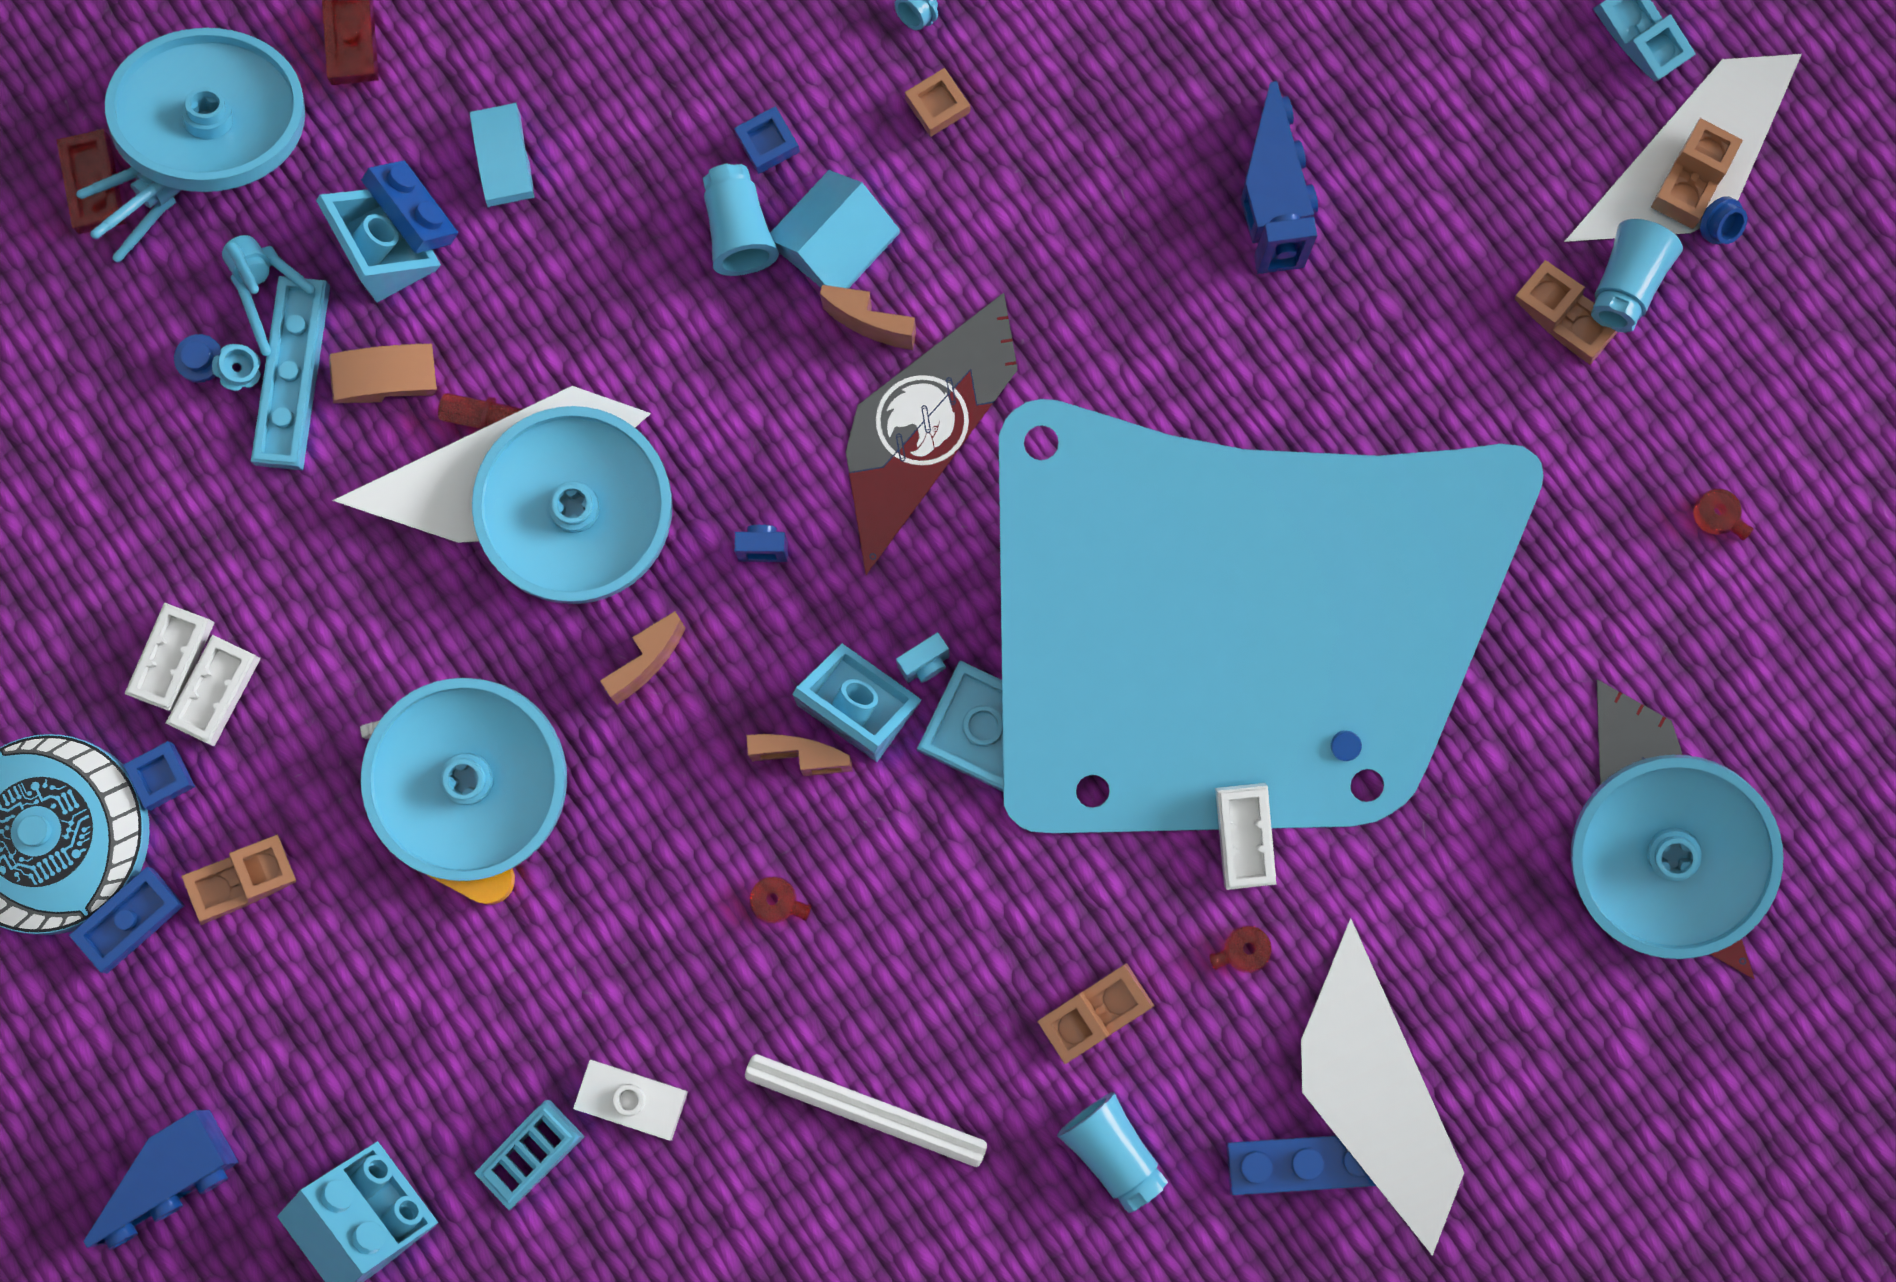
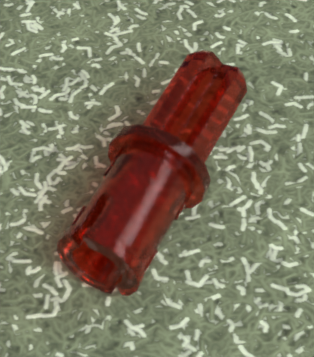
M446 393L443 394L438 405V418L443 422L483 429L523 409L496 403L495 397H488L485 401Z

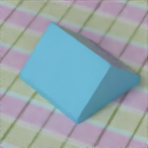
M828 170L770 234L778 252L820 288L822 285L849 289L899 235L900 229L862 182Z
M368 190L320 194L316 199L360 281L377 303L437 271L441 266L433 250L415 254Z
M843 643L802 681L792 694L798 707L875 762H878L922 700Z

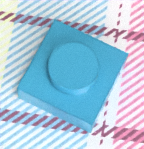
M937 632L896 658L897 668L907 683H910L917 677L923 683L946 668L943 661L949 658V648Z

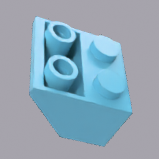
M378 1141L301 1189L277 1216L325 1282L366 1281L439 1223Z

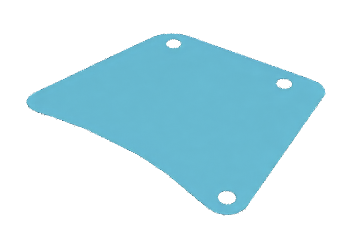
M1038 399L1026 402L1014 409L1005 419L999 433L1004 807L1009 817L1026 830L1043 833L1219 830L1215 788L1266 783L1268 785L1271 828L1353 827L1377 822L1392 814L1406 804L1416 792L1473 658L1542 488L1543 468L1538 456L1523 446L1509 444L1380 456L1247 450L1172 436L1058 400ZM1036 426H1047L1054 430L1058 437L1057 451L1053 456L1045 460L1034 459L1025 450V436L1029 430ZM1341 731H1351L1361 740V752L1351 761H1341L1332 753L1331 741ZM1365 769L1378 772L1384 782L1381 795L1369 802L1360 801L1355 798L1350 787L1354 775ZM1086 776H1100L1109 785V797L1105 803L1098 807H1086L1077 798V785Z

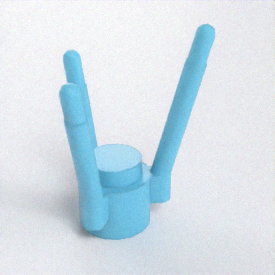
M130 167L127 170L78 190L76 195L79 199H84L134 178L136 179L131 184L136 196L94 228L90 233L93 239L100 238L143 204L149 208L155 205L114 253L113 260L118 263L134 248L163 212L176 203L174 196L182 190L154 182Z
M242 235L231 239L224 246L222 258L232 273L231 281L239 292L262 355L268 356L271 350L251 293H258V285L267 279L270 266H274L309 294L313 293L315 288L301 274L283 261L272 246L261 248L253 237Z

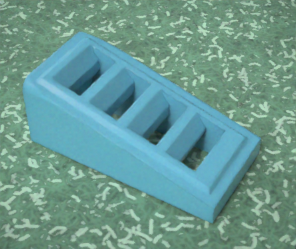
M545 1100L474 1174L508 1210H511L585 1136L551 1100ZM543 1121L562 1140L556 1147L538 1130L537 1127ZM528 1136L547 1154L542 1162L523 1143ZM514 1150L533 1169L528 1176L508 1157ZM500 1164L519 1183L513 1192L493 1171Z

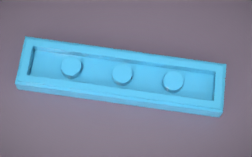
M279 276L268 343L271 353L266 357L251 462L255 466L303 470L330 292V285L326 280L306 279L315 288L314 292L309 294L287 277Z

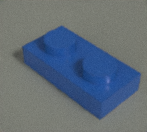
M405 160L367 169L361 181L415 254L452 244L459 232Z
M1284 214L1273 218L1270 221L1271 223H1265L1254 255L1257 274L1304 268L1317 238L1315 218L1300 219L1298 214Z
M146 867L69 936L100 973L108 974L185 905L154 868Z

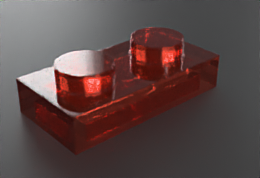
M322 0L327 79L331 85L379 81L373 0Z
M104 129L56 139L71 225L78 234L91 232L102 221L122 207L119 185L84 199H79L76 195L78 190L117 174L110 136ZM125 219L116 226L126 224Z

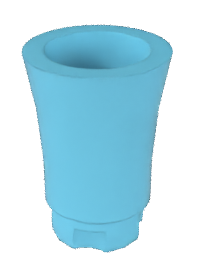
M726 163L710 169L709 173L703 177V183L706 190L704 200L712 239L713 269L722 275L740 276L758 272L769 267L777 260L779 252L768 230L759 203L756 186L751 181L748 168L743 164L731 165Z
M1627 219L1618 225L1609 261L1595 292V304L1591 316L1601 326L1609 327L1616 332L1627 333L1634 330L1637 321L1646 314L1653 296L1666 273L1683 250L1680 239L1672 231L1660 224L1644 219Z
M1114 1092L1092 1103L1069 1121L1057 1134V1137L1075 1152L1095 1174L1112 1198H1118L1128 1213H1132L1150 1202L1168 1183L1162 1173L1156 1168L1158 1163L1144 1146L1127 1119Z

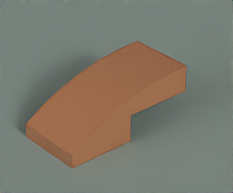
M1700 118L1664 180L1651 208L1694 229L1702 218L1718 184L1726 175L1743 140Z
M1545 260L1516 294L1515 300L1549 334L1591 365L1617 332L1609 327L1601 326L1593 319L1591 312L1595 303L1583 296L1585 287Z
M828 285L821 286L820 296L823 310L847 328L877 342L913 350L916 335L915 317L871 311V297L868 291Z
M432 343L378 346L337 352L329 355L333 403L382 402L385 396H433L437 390Z
M675 611L632 637L641 650L642 655L600 680L610 698L617 705L646 684L659 671L678 645L686 628Z
M746 735L748 756L752 762L799 757L800 771L803 776L853 772L850 755L826 744L787 735Z
M278 834L229 853V858L181 876L200 925L255 903L296 882Z
M1126 963L1037 1022L1064 1064H1067L1154 1007V1004Z

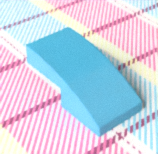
M1604 0L1593 8L1603 25L1623 51L1654 82L1696 54L1672 15L1670 14L1662 18L1651 0Z
M517 103L470 112L476 156L487 207L535 198L530 162L525 150L521 115Z

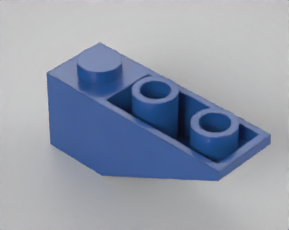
M1277 81L1270 82L1240 199L1252 244L1259 242L1265 223H1271L1270 221L1277 216L1298 214L1301 219L1313 217L1314 213L1318 212V199L1315 188L1312 184L1306 185L1302 169L1306 167V157L1302 142L1300 140L1294 141L1290 125L1294 122L1291 101L1288 96H1281Z
M194 1110L147 1140L83 1242L87 1248L107 1245L108 1249L112 1250L134 1238L138 1234L135 1226L152 1217L154 1222H158L181 1209L183 1204L180 1199L195 1189L198 1190L199 1194H204L228 1179L225 1171L239 1162L210 1110Z

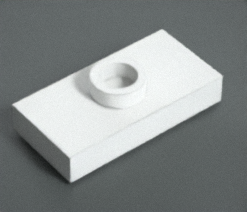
M164 603L125 694L172 712L200 658L215 622Z
M212 635L166 724L215 746L261 658Z
M1266 783L1215 788L1224 887L1226 890L1277 885L1268 785Z
M590 1060L573 1109L671 1141L688 1091L595 1060Z

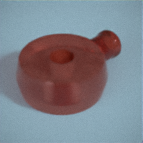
M1712 489L1704 492L1697 499L1693 514L1696 524L1703 531L1715 535L1732 531L1743 541L1753 531V527L1740 519L1742 514L1741 504L1732 492L1725 489ZM1714 508H1717L1721 515L1716 514Z
M767 876L760 879L753 886L749 895V904L753 914L759 920L766 923H779L786 920L790 915L806 921L812 908L809 904L797 901L796 892L791 883L779 876ZM772 894L778 896V902L775 905H769L767 902L768 897Z
M1253 925L1239 926L1231 931L1226 938L1224 950L1209 955L1214 970L1230 964L1236 970L1244 973L1260 971L1270 961L1272 955L1271 940L1259 927ZM1245 943L1253 946V953L1251 955L1243 951Z

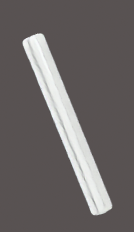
M753 1055L745 1071V1078L750 1082L973 1167H978L984 1158L987 1143L982 1139L761 1055Z

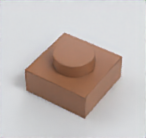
M945 68L905 91L906 102L930 137L970 113V104Z

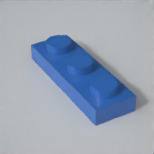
M1336 1135L1226 1142L1230 1195L1376 1186Z

